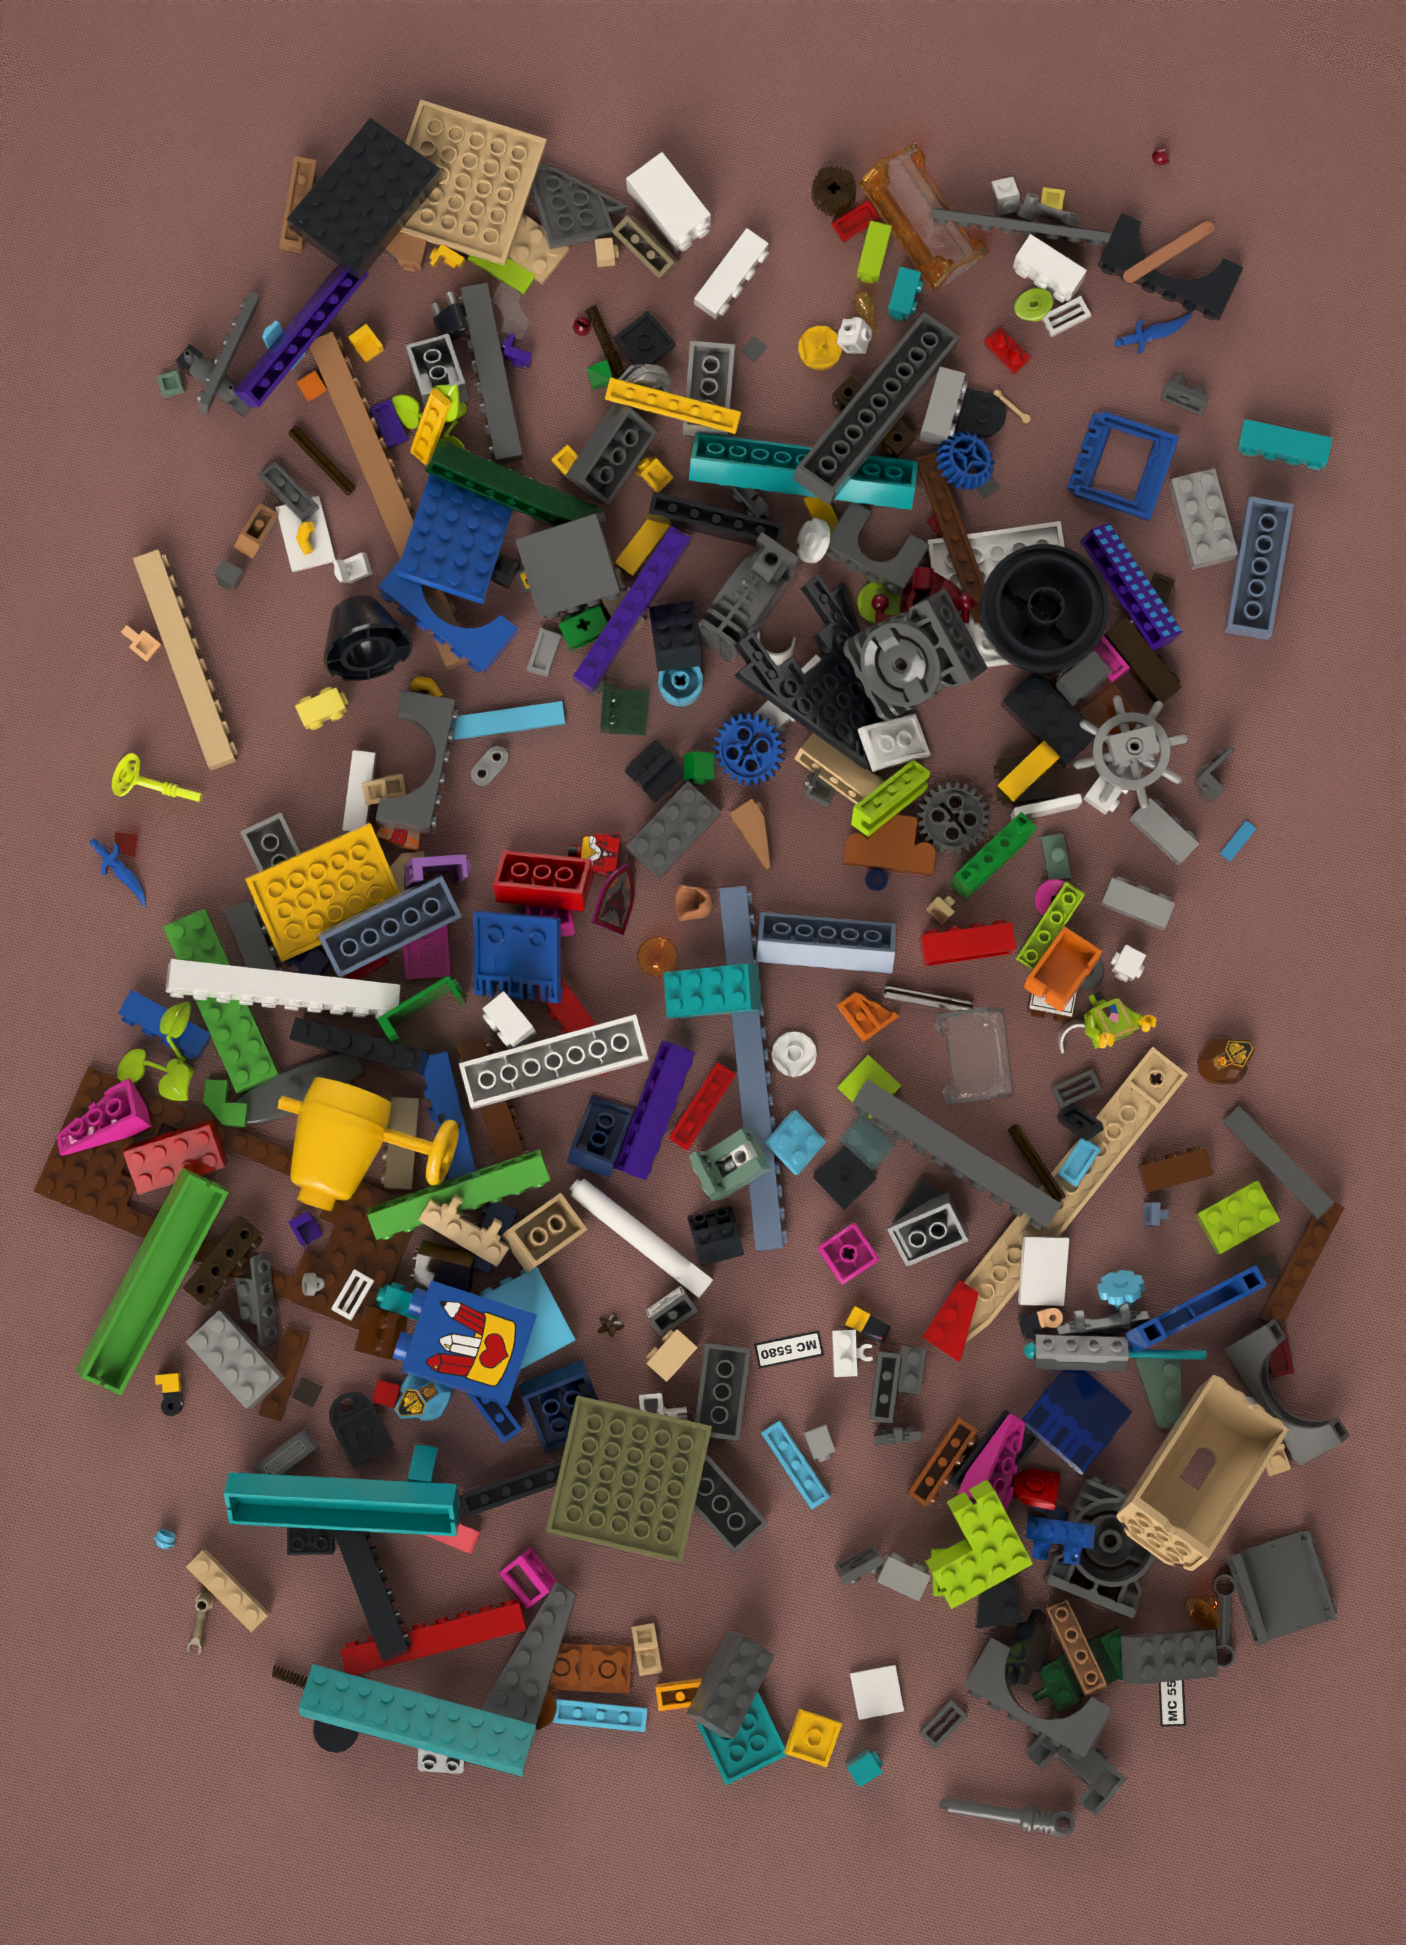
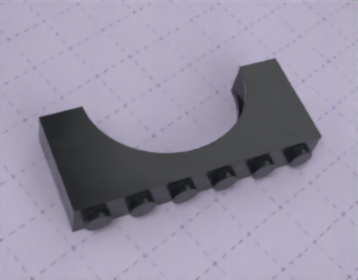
M1121 213L1097 266L1101 268L1102 272L1108 275H1118L1126 282L1123 279L1124 272L1145 259L1139 244L1141 221ZM1223 258L1214 271L1201 278L1192 280L1175 279L1154 269L1133 283L1142 286L1141 288L1146 292H1156L1162 295V298L1166 301H1176L1182 304V307L1186 310H1196L1203 313L1202 315L1209 320L1216 319L1219 321L1244 267Z

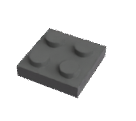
M872 1545L834 1565L845 1585L847 1583H856L861 1579L860 1576L868 1572L869 1574L877 1572L885 1562L876 1546Z

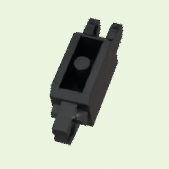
M1032 1609L1027 1622H1020L1018 1624L1006 1661L1009 1665L1006 1677L1008 1685H1016L1018 1680L1021 1685H1028L1032 1674H1038L1042 1670L1051 1637L1050 1633L1045 1629L1047 1616L1040 1609Z

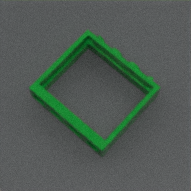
M1020 812L954 875L950 885L966 901L1031 839L1037 827Z

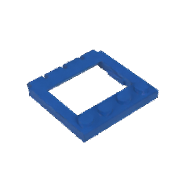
M1104 411L1102 415L1093 413L1088 429L1094 431L1095 434L1086 432L1080 448L1088 452V455L1081 452L1078 454L1073 470L1081 474H1071L1067 489L1074 491L1073 496L1150 521L1179 436ZM1111 428L1154 442L1133 502L1123 499L1122 496L1091 488Z

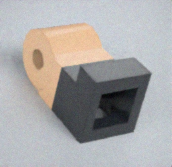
M1049 1308L1017 1317L1023 1339L1035 1337L1033 1330L1044 1327L1056 1328L1063 1321L1061 1311L1056 1308Z

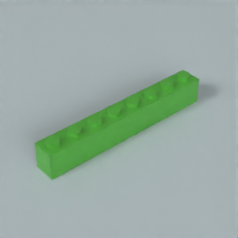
M541 1149L369 1207L367 1208V1216L376 1240L380 1238L386 1240L394 1237L395 1233L401 1231L410 1232L415 1230L418 1225L424 1224L418 1219L430 1199L440 1205L444 1202L449 1205L456 1194L463 1198V1202L457 1209V1212L460 1213V1211L468 1208L469 1210H475L481 1207L483 1203L489 1201L491 1203L498 1202L504 1198L503 1196L509 1194L519 1195L525 1189L533 1186L534 1188L542 1187L547 1184V1181H550V1175Z

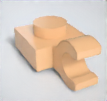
M126 625L121 631L125 637L133 642L129 648L146 662L162 646L144 630L138 635Z

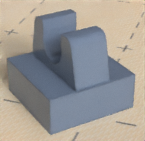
M1144 1203L1143 1226H1160V1220L1169 1219V1210H1160V1203Z

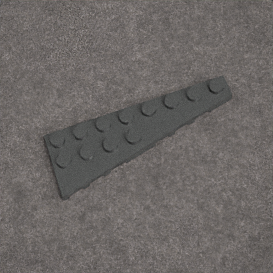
M560 1582L555 1583L480 1710L537 1725L577 1593Z

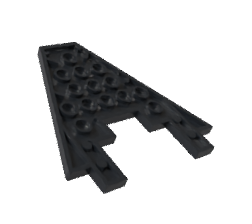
M818 574L800 589L826 624L813 636L826 655L805 674L793 657L786 659L777 667L756 635L751 631L734 645L746 662V665L735 674V677L860 767L867 769L871 766L858 729L885 720L879 718L876 714L874 704L866 695L861 680L855 675L854 667L843 651L844 642L855 634L860 633L846 586L843 582L830 591Z

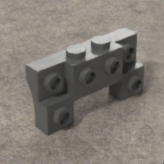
M1042 1733L1025 1752V1756L1041 1770L1047 1766L1053 1757L1057 1758L1089 1787L1078 1802L1096 1817L1126 1782L1127 1778L1107 1761L1108 1757L1101 1750L1097 1749L1095 1751L1092 1748L1087 1758L1081 1756L1080 1759H1077L1067 1753L1069 1748L1062 1744L1060 1747L1053 1745L1047 1741L1049 1736Z

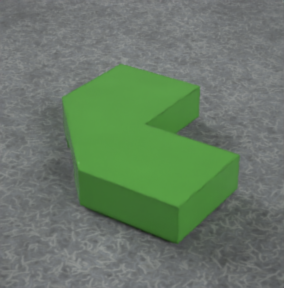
M206 1080L203 1102L225 1127H247L249 1105L247 1103H228L230 1082L228 1080Z

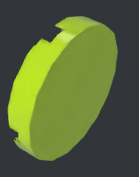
M871 582L860 591L857 604L861 617L868 623L875 625L877 624L875 623L876 610L872 607V598L877 594L887 596L889 605L884 610V614L897 615L900 613L901 596L889 593L879 583Z

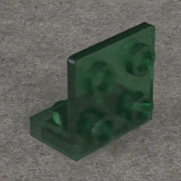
M603 684L600 732L645 736L648 691L613 689L612 685Z

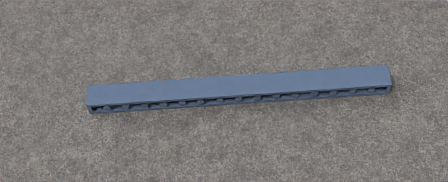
M746 886L719 888L726 965L755 964L758 965L759 972V963L753 958V950L757 949L756 936H751L750 927H755L754 915L749 914L748 905H752L751 891H747ZM759 981L760 994H762V993H761V983H760V981ZM761 1003L760 1011L731 1013L743 1129L753 1130L772 1168L749 1183L756 1251L782 1249L783 1243H787L786 1229L781 1230V1221L785 1220L784 1207H779L778 1198H782L781 1184L776 1182V1175H780L779 1161L774 1162V1153L765 1144L766 1140L772 1135L771 1130H775L774 1116L769 1114V1107H773L772 1093L767 1094V1085L771 1084L770 1071H765L764 1062H768L767 1048L763 1049L762 1040L766 1039L765 1026H760V1017H764L763 1003Z

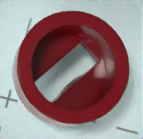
M1164 146L1157 148L1152 153V159L1156 165L1160 166L1170 163Z
M584 317L577 318L573 323L574 332L578 336L589 334L591 330L590 321ZM580 322V323L586 325L587 328L585 329L584 327L578 325L577 323Z

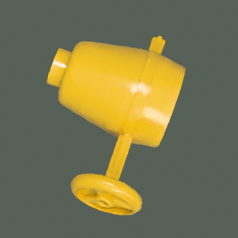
M315 1077L303 1102L283 1095L278 1102V1109L298 1114L290 1175L291 1181L301 1187L297 1200L316 1208L332 1211L336 1199L349 1200L375 1159L383 1142L429 1155L426 1166V1178L430 1185H438L443 1181L454 1157L459 1134L458 1124L455 1120L444 1121L433 1142L389 1129L392 1103L374 1093L346 1083Z

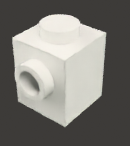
M1125 945L1121 953L1116 952L1110 963L1114 965L1111 971L1116 973L1115 977L1123 982H1127V980L1132 981L1135 977L1139 978L1145 968L1141 964L1146 955Z

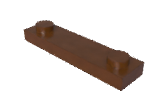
M287 1327L275 1362V1367L285 1376V1379L263 1399L258 1415L281 1421L307 1344L308 1333Z

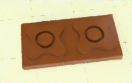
M561 1643L548 1689L630 1693L632 1646Z

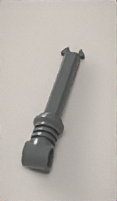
M953 1798L941 1800L939 1808L947 1810V1813L1019 1825L1022 1830H1026L1027 1834L1038 1829L1039 1833L1044 1830L1043 1832L1047 1834L1049 1831V1834L1061 1839L1068 1837L1075 1827V1819L1070 1812L1053 1811L1050 1814V1811L1047 1810L1044 1813V1810L1041 1809L1039 1812V1809H1036L1034 1805L1018 1810ZM1057 1821H1066L1068 1829H1060L1057 1826Z

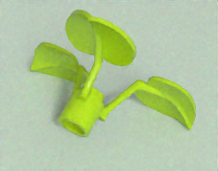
M458 384L436 385L431 391L437 388L452 401L445 421L451 424L444 433V438H440V440L450 442L454 446L465 450L463 443L454 436L449 437L451 430L458 424L457 420L467 413L465 403H459ZM405 394L393 397L392 404L401 424L408 429L417 428L423 413H419V403L413 397Z
M183 1002L169 1008L163 1014L160 1021V1031L167 1035L166 1039L178 1059L170 1060L166 1068L153 1062L145 1061L146 1052L142 1049H134L122 1058L118 1066L117 1078L121 1082L129 1078L135 1084L142 1078L145 1066H151L168 1073L159 1082V1093L163 1097L174 1101L188 1100V1086L194 1070L185 1063L186 1058L181 1055L172 1041V1037L178 1038L184 1032L190 1016V1002Z

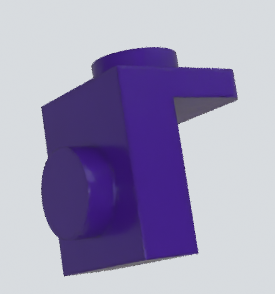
M511 333L509 339L505 338L502 344L501 351H504V359L511 361V364L516 367H530L533 360L532 353L514 348L516 336Z

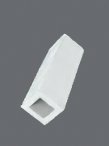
M355 750L352 752L342 829L344 833L369 823L371 805H365L362 783L374 779L377 761L375 753Z

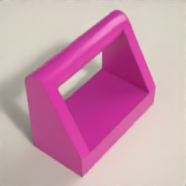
M1103 635L1093 651L1111 669L1112 672L1108 679L1113 683L1128 673L1130 667Z
M531 1547L498 1573L526 1609L548 1594L555 1583L558 1582ZM517 1564L540 1592L532 1600H530L508 1572Z

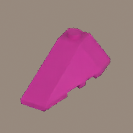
M128 1078L109 1088L104 1093L106 1095L97 1104L93 1102L88 1107L90 1110L81 1118H75L56 1135L60 1155H68L127 1138L151 1127L148 1108L131 1079Z
M1013 1414L1007 1416L966 1472L958 1495L965 1492L970 1501L975 1504L977 1502L969 1489L988 1480L1005 1511L1007 1510L1013 1496L1014 1487H1011L1013 1473L1017 1474L1018 1466L1015 1465L1016 1454L1021 1451L1025 1422Z

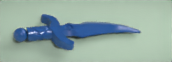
M1188 313L1170 322L1153 324L1146 330H1141L1144 322L1141 319L1136 324L1135 333L1121 337V339L1117 338L1114 342L1115 346L1121 347L1122 345L1125 346L1138 342L1139 350L1137 353L1140 354L1145 348V341L1152 342L1155 338H1163L1176 332L1186 324L1192 313Z
M92 839L90 841L91 847L104 859L101 865L102 875L105 876L107 874V868L110 866L115 876L132 890L142 906L145 907V897L140 883L131 870L124 866L123 861H119L116 858L120 852L119 845L115 844L114 852L110 854L101 843L99 844L97 839Z

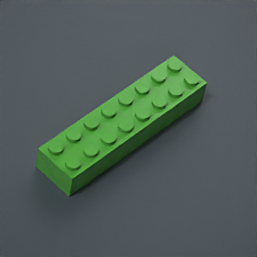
M205 908L163 927L177 960L232 966L209 912ZM207 997V1000H196L236 1093L241 1094L280 1075L250 1005L239 1004V1000H230V1003L217 1002L216 998Z

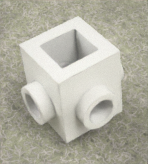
M862 318L843 319L841 328L838 331L837 344L846 353L866 354L872 337V329Z

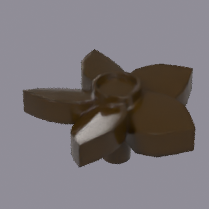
M615 1313L609 1317V1320L599 1317L600 1323L603 1326L597 1332H608L610 1337H614L615 1330L619 1331L625 1326L621 1321H618Z

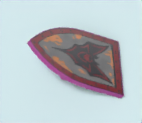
M626 864L620 867L607 879L598 897L591 923L623 936L634 902V881L629 865Z

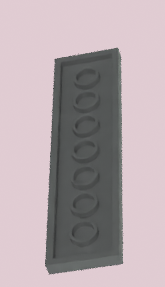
M930 207L929 217L934 218L933 222L948 225L950 220L956 221L955 225L970 228L972 223L978 224L977 228L992 231L994 226L1000 227L999 231L1014 234L1016 229L1022 230L1021 234L1029 236L1031 234L1037 237L1038 232L1044 233L1043 237L1058 240L1060 235L1066 236L1065 240L1080 243L1081 238L1087 239L1089 244L1102 246L1103 241L1109 242L1110 233L1101 230Z

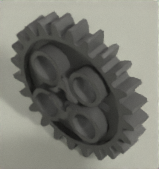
M949 782L946 784V789L938 785L937 793L932 789L930 790L931 798L924 796L923 800L927 804L919 805V808L924 811L917 813V817L923 819V821L917 823V826L924 827L919 834H927L924 842L932 841L934 848L938 845L940 847V854L944 849H948L949 856L953 850H956V853L960 855L962 848L969 853V845L977 848L978 845L975 840L983 841L984 838L980 833L988 832L983 827V825L990 824L989 820L984 819V817L990 814L989 811H983L987 803L980 804L979 801L982 795L975 797V788L968 792L967 784L964 785L963 789L959 788L958 782H956L954 788H951ZM951 798H958L961 806L959 808H952L949 800ZM940 803L946 806L952 816H958L957 823L966 830V835L961 832L954 821L951 823L948 821L950 815L940 806ZM934 812H940L944 816V820L939 823L934 822L931 815ZM966 815H971L975 819V824L968 826L964 823L963 818ZM949 829L955 830L958 833V838L955 840L948 839L946 831Z

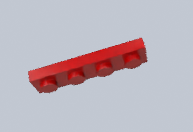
M717 1062L668 1139L688 1151L736 1074Z

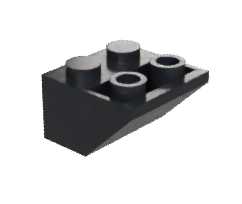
M731 1205L687 1217L700 1266L744 1255Z

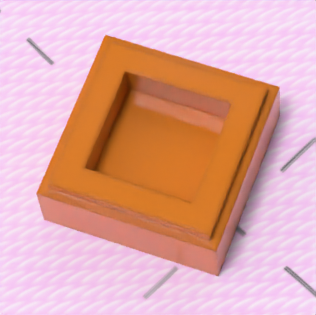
M316 371L296 381L308 402L327 391Z

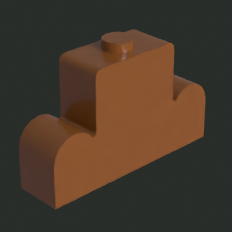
M900 811L872 833L869 839H866L860 833L850 835L845 844L842 865L932 877L936 853L930 843L921 842L917 846L914 845L917 818L904 816Z

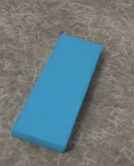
M1245 821L1220 854L1231 862L1257 828L1248 821Z

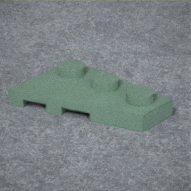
M1134 1359L1157 1427L1173 1428L1181 1415V1359Z

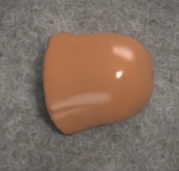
M680 885L675 894L677 919L683 922L709 916L713 908L711 894L703 888ZM698 899V910H694L693 902Z

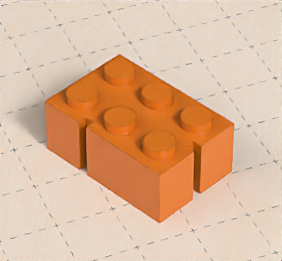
M1064 926L1027 977L1024 988L1040 999L1042 996H1045V1002L1062 1013L1085 981L1086 976L1090 974L1099 961L1102 951Z

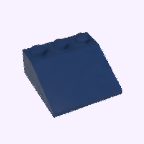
M583 1359L519 1384L523 1401L545 1453L566 1445L577 1395L599 1400Z

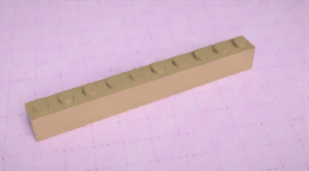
M155 550L133 558L207 765L212 771L236 762L234 755H237L238 752L234 742H229L227 734L230 733L227 722H222L220 713L223 710L219 700L215 701L212 692H215L212 680H207L204 672L208 671L203 658L199 659L197 654L200 647L196 637H191L189 630L193 628L188 616L184 618L182 609H185V605L181 596H176L174 589L178 588L174 576H169L167 568L170 567L167 556L166 554L162 555L159 550Z

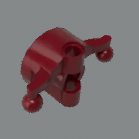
M914 568L912 581L907 585L901 596L900 612H908L912 606L920 602L926 593L931 592L929 595L932 596L945 588L963 622L969 623L970 610L975 605L973 596L961 594L956 584L934 572L935 569ZM877 594L872 598L871 604L873 609L876 610L875 623L895 616L884 614V610L889 605L887 596Z

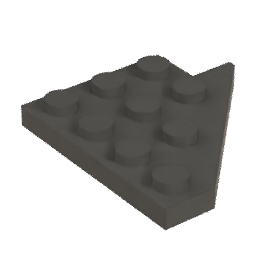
M548 164L539 165L531 193L550 249L614 235L610 215L626 212L625 204Z

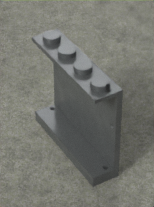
M604 512L516 539L539 618L547 616L548 620L561 616V611L567 610L568 613L581 610L580 605L586 603L588 607L601 604L600 599L607 597L608 601L620 598V593L627 591L626 587L620 589L601 527V522L606 521Z
M1299 1531L1226 1555L1254 1645H1263L1269 1643L1271 1639L1328 1620H1337V1607L1334 1601L1330 1599L1328 1593L1330 1585L1327 1579L1323 1577L1321 1571L1323 1564L1320 1557L1316 1555L1314 1549L1316 1542L1309 1531Z

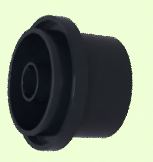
M1030 545L1010 553L992 570L985 582L980 597V620L988 642L1008 663L1030 672H1058L1081 662L1099 643L1108 621V595L1102 578L1096 569L1080 554L1058 545Z

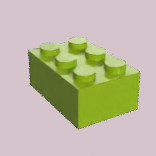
M1258 1181L1245 1186L1195 1214L1217 1255L1280 1221Z

